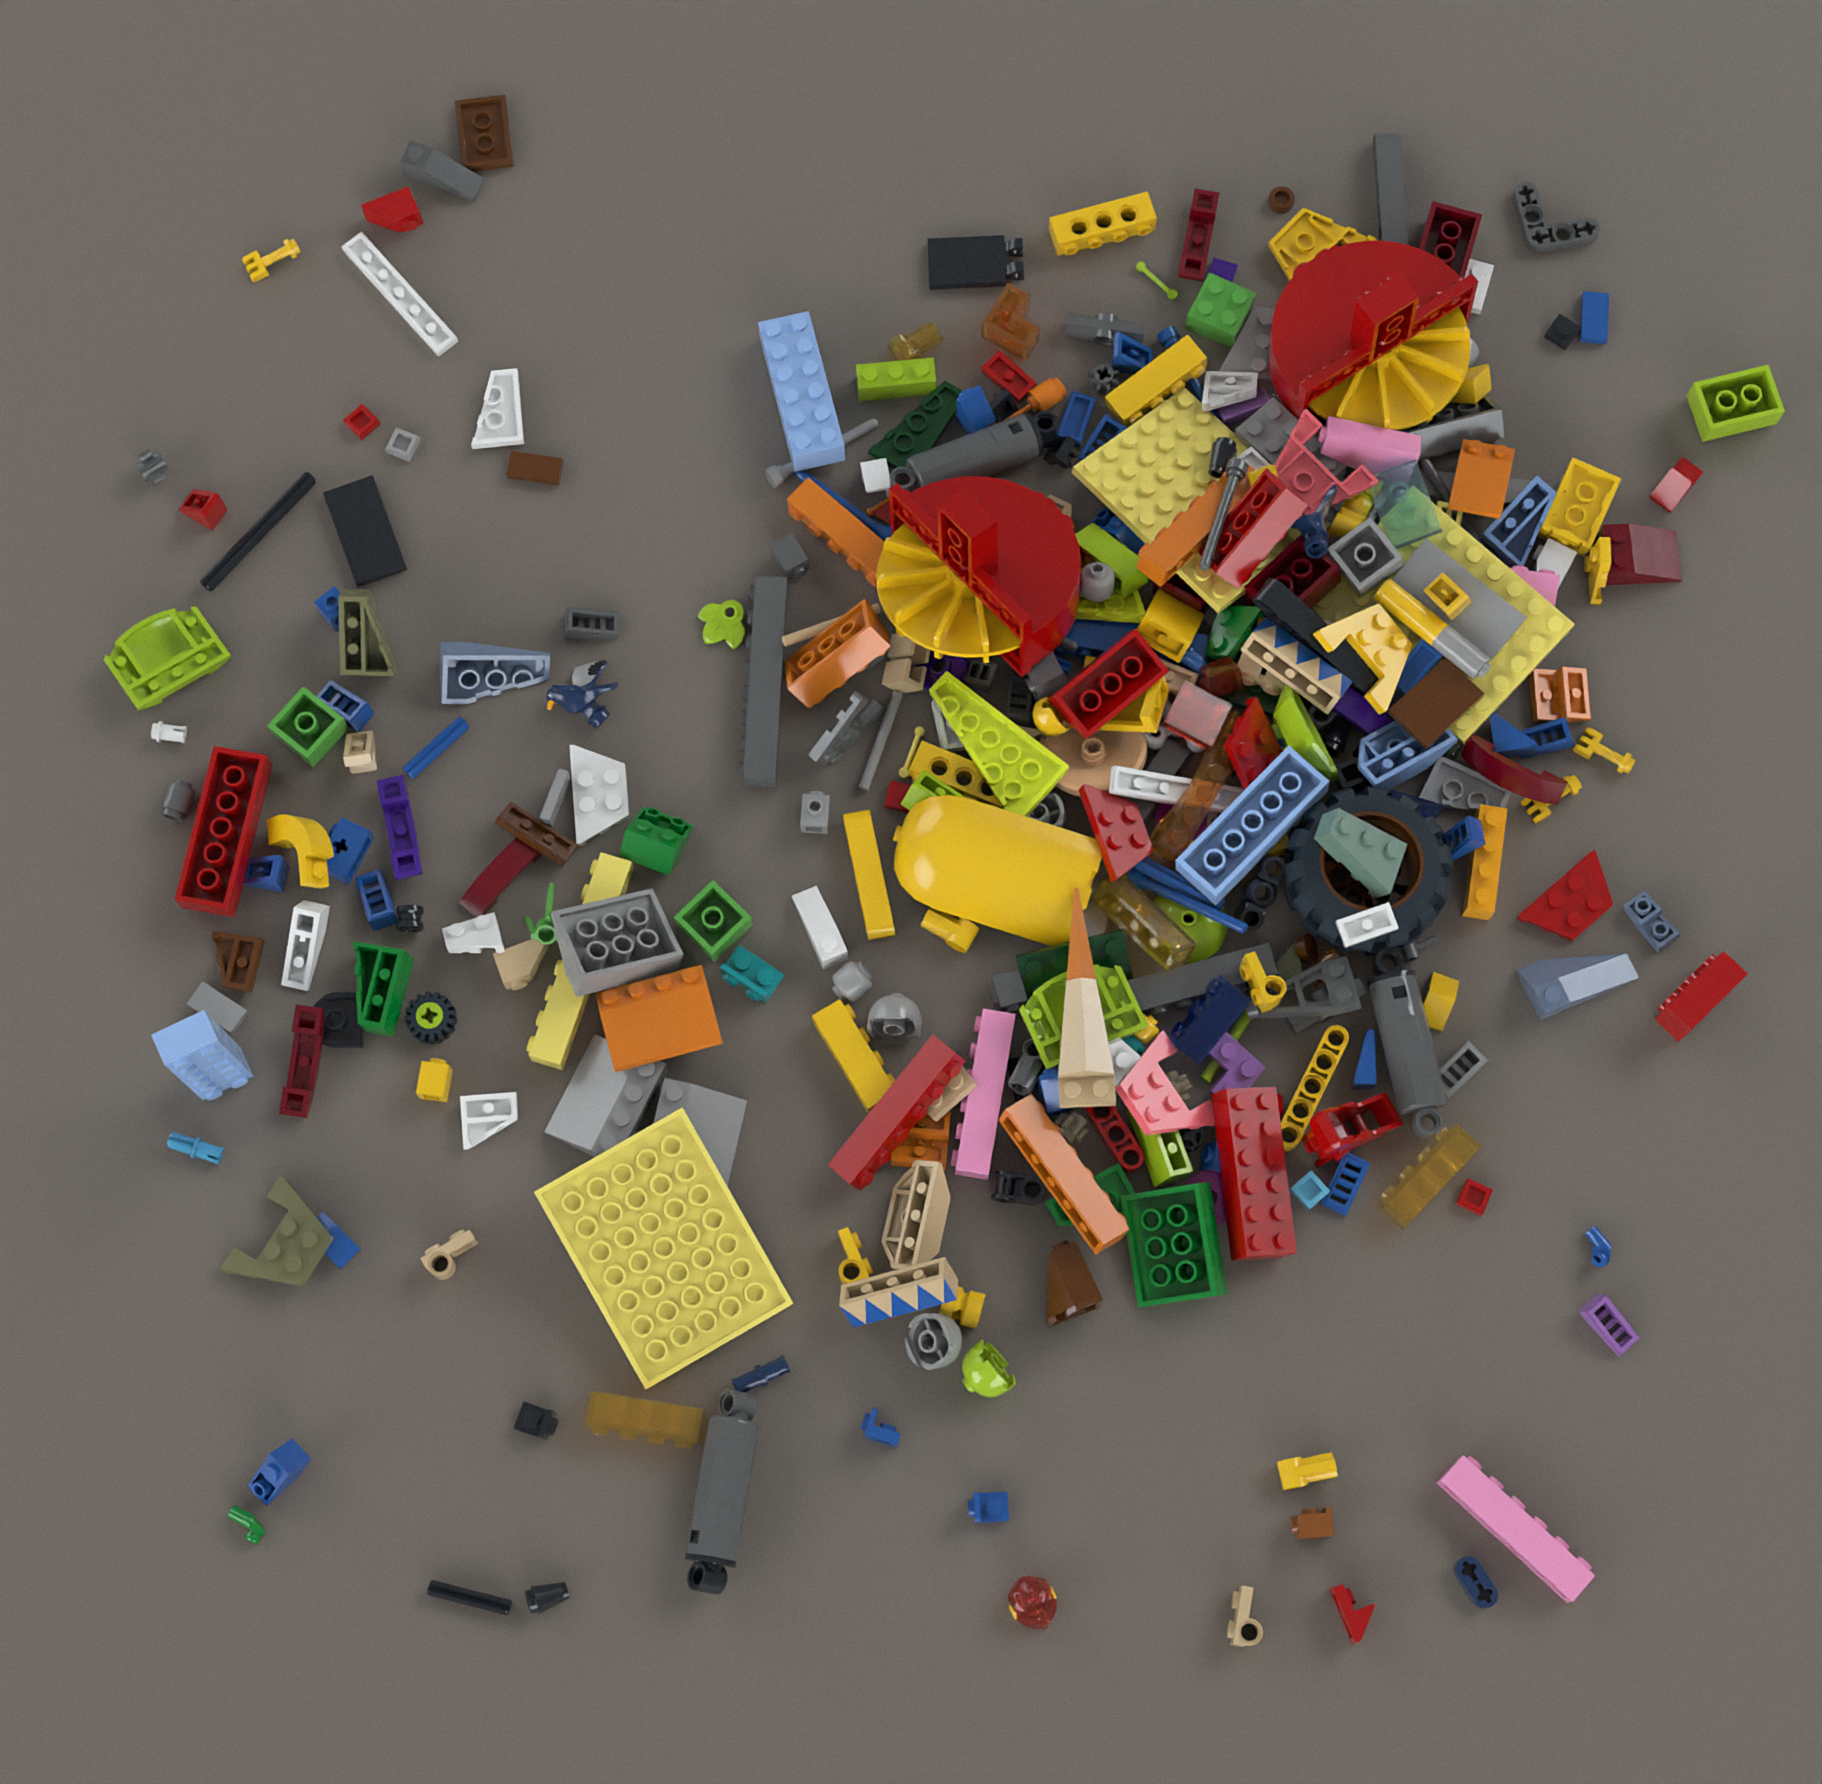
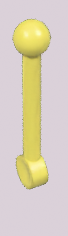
M921 726L916 727L914 731L915 738L904 767L899 770V776L902 779L909 777V766L920 737L925 734V729Z

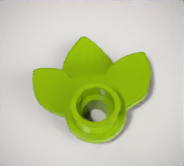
M726 600L721 605L711 603L702 608L698 617L706 622L703 630L705 644H714L725 639L732 649L735 650L739 647L746 631L742 623L745 614L744 608L738 601ZM729 608L735 610V614L732 617H727L726 615Z

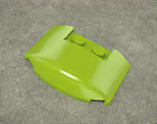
M190 607L191 611L176 612V608L169 609L140 621L115 641V647L109 657L107 654L105 655L104 662L138 711L162 703V699L207 673L211 675L231 658L230 653L197 607Z
M1093 965L1108 1042L1118 1037L1124 1040L1147 1028L1146 1019L1121 966L1114 965L1113 969ZM1067 972L1050 979L1037 988L1025 1007L1022 1005L1019 1009L1046 1069L1059 1067Z

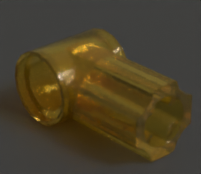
M930 321L908 335L906 333L897 335L888 343L887 347L897 361L919 359L921 354L942 343L943 338L937 326Z

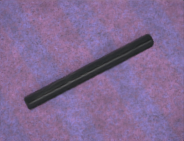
M304 472L200 580L201 585L209 592L213 591L316 484L315 478L310 473Z

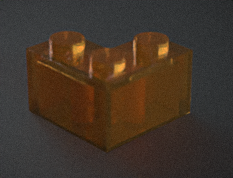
M1008 283L982 323L981 338L1027 361L1039 342L1040 327L1024 319L1030 309L1031 295Z

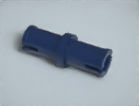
M782 1355L780 1358L763 1366L759 1364L754 1366V1370L732 1379L735 1390L747 1392L760 1385L762 1387L767 1386L769 1381L789 1373L790 1368Z

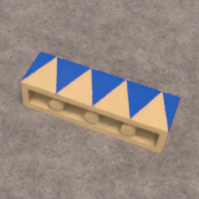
M1266 617L1241 648L1243 653L1327 715L1353 682Z
M942 1257L841 1285L839 1306L854 1328L957 1300L958 1278L947 1259Z

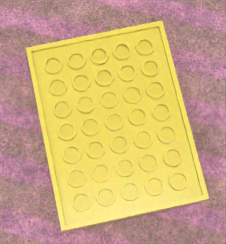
M1184 387L1180 392L1171 396L1073 466L1072 474L1145 544L1147 542L1151 544L1155 540L1157 533L1163 527L1168 528L1180 511L1186 512L1189 509V505L1195 497H1202L1207 487L1214 480L1218 482L1221 479L1214 478L1208 473L1212 443L1218 437H1227L1235 441L1237 453L1234 458L1247 450V447L1211 411H1202V403ZM1325 519L1327 529L1329 530L1331 524ZM1289 528L1284 538L1276 543L1269 552L1268 557L1252 572L1250 579L1243 583L1239 589L1216 574L1211 567L1207 571L1201 570L1199 564L1202 556L1199 553L1194 555L1176 573L1219 614L1244 595V586L1302 534L1296 529Z
M1413 486L1377 525L1403 557V565L1427 538L1527 617L1489 663L1492 667L1482 679L1480 677L1472 679L1453 664L1485 693L1484 697L1450 728L1452 733L1465 744L1469 736L1480 728L1491 714L1571 631L1575 624ZM1398 571L1361 598H1359L1340 573L1341 582L1311 610L1321 619L1335 623L1378 604L1373 598L1379 588L1388 579H1392ZM1384 609L1412 643L1411 652L1422 638ZM1443 656V658L1437 663V665H1438L1441 661H1443L1446 657Z
M683 1107L534 1191L645 1389L655 1385L793 1304Z

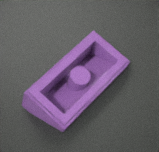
M1260 386L1257 387L1255 398L1215 409L1221 422L1229 426L1252 416L1270 398Z

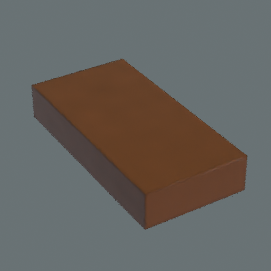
M511 451L507 478L559 486L564 461L563 458Z

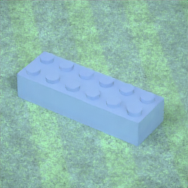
M809 311L758 322L760 341L794 472L845 461L844 442Z
M1288 746L1175 860L1176 870L1214 905H1217L1289 832L1302 816L1328 792L1329 780Z
M205 1010L151 1035L164 1065L202 1100L216 1099L223 1094L222 1091L230 1087L239 1088L248 1082L247 1079L253 1077L241 1047Z

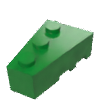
M353 941V949L356 954L355 975L357 976L358 991H356L358 1025L369 1033L394 1037L414 958L403 949Z

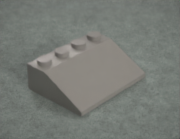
M652 888L551 912L565 972L576 997L676 972L679 968L683 952Z
M594 1034L544 1133L594 1157L637 1133L668 1072L666 1063L656 1061L615 1073L607 1040Z
M664 1078L654 1123L683 1107L728 1187L747 1100L691 1083Z

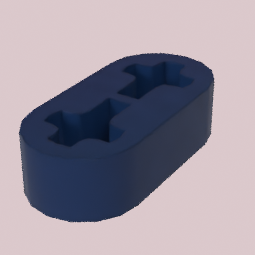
M1470 1556L1459 1559L1455 1563L1454 1574L1471 1602L1479 1608L1493 1606L1497 1602L1498 1591L1480 1562ZM1464 1562L1467 1565H1474L1475 1569L1472 1570V1574L1476 1579L1474 1582L1469 1575H1462L1461 1571L1464 1569L1462 1564ZM1476 1584H1479L1483 1590H1490L1491 1594L1488 1596V1603L1485 1600H1478L1477 1596L1480 1594V1591Z

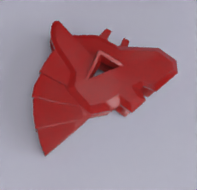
M1383 1092L1359 1103H1354V1101L1346 1102L1338 1107L1319 1111L1310 1119L1309 1125L1311 1129L1302 1136L1301 1140L1308 1154L1317 1152L1319 1159L1314 1164L1318 1168L1334 1159L1338 1162L1353 1148L1368 1144L1369 1141L1388 1134L1387 1132L1404 1124L1387 1093ZM1369 1110L1372 1111L1380 1128L1373 1131L1368 1129L1361 1116ZM1352 1121L1358 1134L1350 1136L1344 1124Z

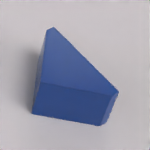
M1120 332L1115 333L1112 352L1113 371L1118 370L1119 373L1136 374L1153 361V349Z
M1494 712L1491 714L1490 721L1493 744L1495 745L1494 752L1509 758L1537 753L1540 750L1538 744Z
M280 855L250 858L243 885L284 893L290 866Z

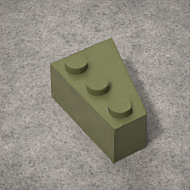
M343 589L338 596L340 675L394 676L398 666L371 591Z

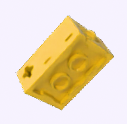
M1572 457L1555 491L1557 494L1537 536L1544 540L1550 538L1584 557L1591 549L1622 478Z

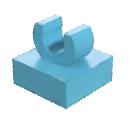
M1312 1170L1290 1188L1292 1194L1308 1211L1330 1192Z

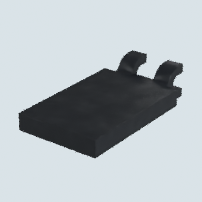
M1004 235L927 238L929 290L1006 287V279L1024 280V261L1009 264V256L1023 257V238H1014L1007 242H1004Z

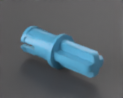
M172 1132L167 1141L169 1148L189 1154L192 1159L198 1157L219 1165L223 1157V1147L206 1143L200 1137L194 1139Z

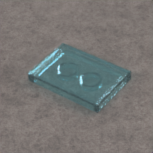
M1416 459L1374 475L1379 482L1376 486L1370 488L1369 491L1386 537L1396 549L1442 532Z

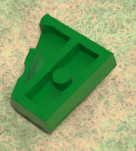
M1228 606L1219 614L1216 612L1205 656L1209 659L1233 660L1240 650L1242 643L1252 634V631L1249 630L1258 617L1263 618L1265 613L1258 607Z

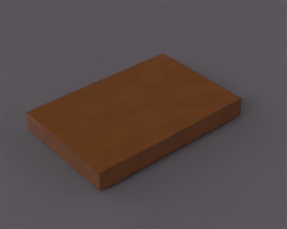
M497 95L456 100L455 107L462 166L472 172L513 167L506 96Z
M1445 658L1388 710V714L1427 750L1484 697L1485 693Z

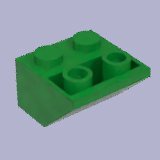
M644 806L625 831L619 857L670 875L681 858L694 825L687 823L682 818L671 817L661 813L658 809Z

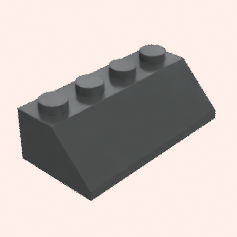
M1487 394L1476 404L1449 402L1428 423L1422 422L1413 427L1399 430L1421 436V453L1417 462H1420L1423 458L1431 456L1442 457L1447 452L1461 451L1463 439L1479 440L1482 443L1493 444L1496 440L1505 438L1502 409Z

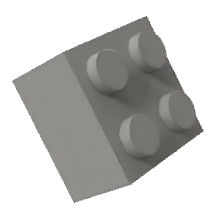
M1371 517L1327 548L1328 557L1340 565L1341 575L1359 598L1403 566V557Z

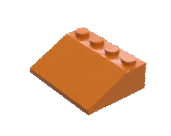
M702 965L595 993L615 1073L723 1044Z

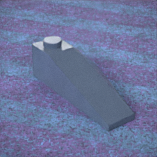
M440 642L441 704H469L476 702L478 698L491 694L496 696L504 690L514 687L519 689L549 680L551 655L546 652L472 642Z
M1627 953L1540 960L1516 970V974L1539 1021L1639 978Z

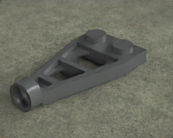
M1347 956L1319 963L1286 980L1287 988L1285 993L1289 991L1297 993L1299 1003L1296 1006L1284 1008L1276 1006L1270 1011L1261 1013V1010L1253 1003L1251 997L1244 999L1249 1020L1259 1017L1335 1016L1361 1009V1003ZM1315 981H1324L1329 993L1328 999L1324 1002H1308L1303 997L1304 988ZM1267 990L1268 994L1273 996L1277 995L1275 990Z

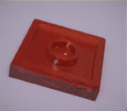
M1184 680L1162 726L1210 751L1232 705Z

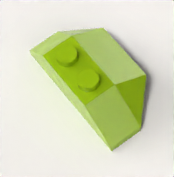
M1285 684L1273 713V725H1271L1276 739H1281L1285 747L1282 748V752L1290 746L1326 779L1332 782L1337 780L1338 770L1299 694Z

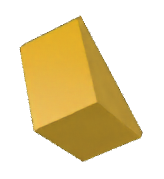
M1483 364L1468 368L1462 385L1450 402L1476 404L1492 389L1489 365Z
M1443 572L1423 590L1451 621L1472 603L1469 596Z
M1436 972L1432 973L1423 999V1006L1429 1028L1442 1032L1456 1000L1459 981Z

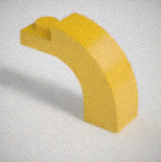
M282 814L267 819L269 846L287 849L296 848L299 861L300 886L319 889L328 887L327 860L333 858L334 853L330 838L325 829L312 819Z

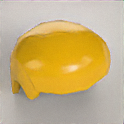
M1044 697L1036 702L1032 711L1037 729L1049 737L1061 735L1071 729L1070 725H1063L1065 720L1048 701V697Z

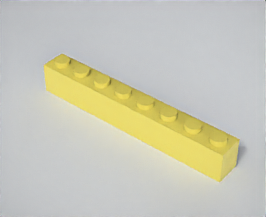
M601 852L599 859H594L591 865L590 875H592L590 884H585L582 890L581 899L584 900L582 904L625 895L634 871L632 861ZM559 959L554 970V975H556L554 985L548 986L545 1000L548 1002L545 1010H540L537 1016L536 1026H538V1030L535 1036L530 1037L527 1052H529L531 1061L563 1071L590 994L576 997L566 975L563 960Z

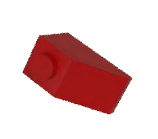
M409 186L361 205L368 222L398 233L412 231L423 224L420 211Z

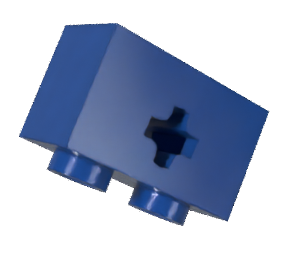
M341 817L338 824H333L328 836L332 844L334 857L327 860L329 876L349 885L371 846L374 836L370 830ZM346 847L348 849L346 852H338L339 849H345Z

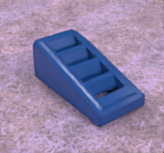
M1104 414L1077 459L1082 461L1087 457L1089 451L1091 453L1096 451L1097 449L1092 447L1094 443L1099 446L1106 444L1098 439L1100 434L1109 440L1114 438L1113 435L1104 430L1106 426L1117 432L1115 436L1127 429V427Z
M332 680L316 696L343 717L346 724L357 732L374 715L373 709L367 702ZM335 691L338 692L330 702H327ZM345 697V699L343 700V702H342L338 707H336V706L341 702V700ZM352 704H354V705L350 708V710H349L347 713H345V712L349 709V707H350Z
M1566 717L1521 730L1522 733L1535 742L1534 735L1539 734L1542 742L1537 753L1521 755V759L1575 746ZM1556 730H1561L1563 739L1558 740ZM1547 732L1551 734L1553 740L1551 743L1547 742L1545 736Z
M1471 816L1462 819L1441 837L1444 845L1451 849L1452 861L1485 845L1481 820Z
M378 869L356 877L367 920L372 929L377 931L396 924L399 920L382 870ZM379 881V885L365 889V886ZM382 892L380 895L368 898L371 895ZM384 902H385L384 905H381V906H378V907L372 909V906H375V905H378V904H381V903H384Z
M1368 1030L1363 1038L1351 1089L1372 1090L1377 1083L1374 1030Z
M1350 1153L1343 1156L1328 1186L1330 1192L1322 1199L1320 1205L1346 1216L1370 1163ZM1347 1163L1360 1169V1172L1357 1173L1344 1166ZM1341 1173L1355 1179V1183L1353 1184L1340 1178ZM1336 1184L1351 1190L1350 1194L1336 1189ZM1331 1194L1346 1200L1345 1205L1330 1199Z

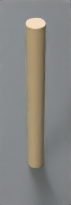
M877 603L871 605L875 613L880 614L879 605ZM841 616L782 636V642L784 646H789L817 636Z

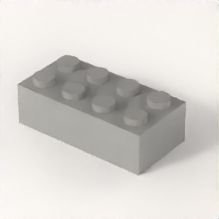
M1273 397L1235 429V437L1247 449L1252 446L1269 464L1274 465L1299 420ZM1314 435L1304 446L1339 481L1343 478L1345 479L1347 465L1321 454V442L1317 441V437Z

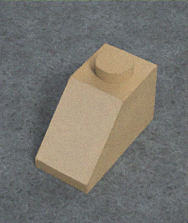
M531 939L506 948L503 953H493L506 990L522 989L527 986V982L533 980L549 948V944H542L537 939Z

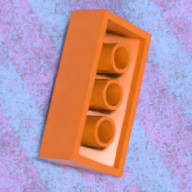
M866 599L862 600L784 660L787 688L808 709L814 704L821 703L830 692L842 687L847 679L855 673L863 671L868 663L876 657L884 655L888 648L891 647L888 631Z

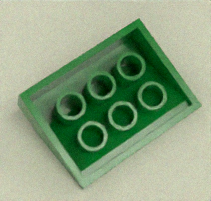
M1210 1182L1120 1196L1123 1216L1127 1221V1226L1130 1228L1126 1235L1138 1308L1228 1294Z

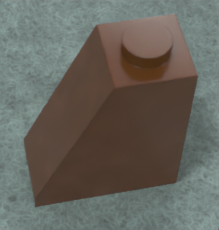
M1068 1240L1053 1245V1250L1049 1252L1046 1304L1047 1328L1096 1310L1102 1304V1296L1076 1241L1070 1244Z

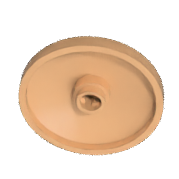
M1066 721L1063 722L1064 726L1069 725ZM1071 727L1065 733L1054 737L1042 734L1040 744L1069 765L1070 770L1055 786L1066 793L1079 797L1081 796L1078 789L1083 784L1109 792L1112 766L1116 765L1142 770L1147 758L1145 732L1097 730L1088 739H1085Z

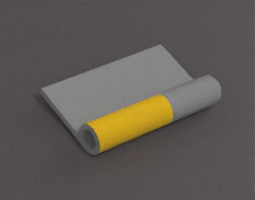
M1425 538L1392 579H1388L1379 588L1373 598L1374 601L1379 603L1472 679L1477 677L1482 679L1492 667L1489 663L1527 619L1526 616L1427 538ZM1442 572L1462 589L1472 602L1452 621L1423 591Z

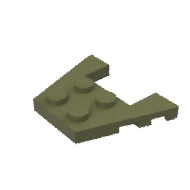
M280 1175L266 1197L286 1208L288 1212L257 1260L234 1247L220 1269L228 1274H240L246 1277L263 1278L274 1282L304 1287L334 1237L309 1209L289 1181Z

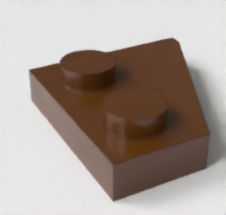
M212 931L211 936L217 948L218 954L216 958L218 965L221 967L220 976L223 987L229 990L252 993L265 940L261 937Z

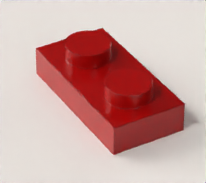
M1000 350L981 367V372L999 388L1010 392L1013 400L1018 404L1028 396V391L1037 386L1035 380Z

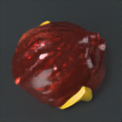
M1030 1575L1018 1578V1581L1015 1582V1585L1008 1594L1009 1609L1015 1620H1018L1023 1626L1030 1628L1047 1629L1057 1610V1596L1046 1579Z

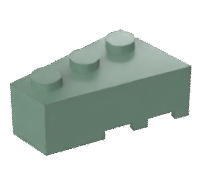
M1340 808L1322 814L1314 839L1337 862H1341L1351 872L1350 875L1356 881L1359 880L1369 890L1368 893L1374 899L1390 894L1407 844Z

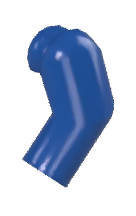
M1189 646L1181 659L1182 663L1199 674L1198 676L1202 682L1210 681L1213 678L1212 671L1204 658L1197 653L1196 649Z
M1595 1225L1585 1233L1587 1238L1593 1243L1591 1261L1596 1267H1605L1610 1261L1612 1245Z

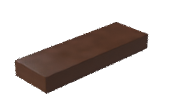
M512 802L496 818V825L561 867L577 850L578 845Z

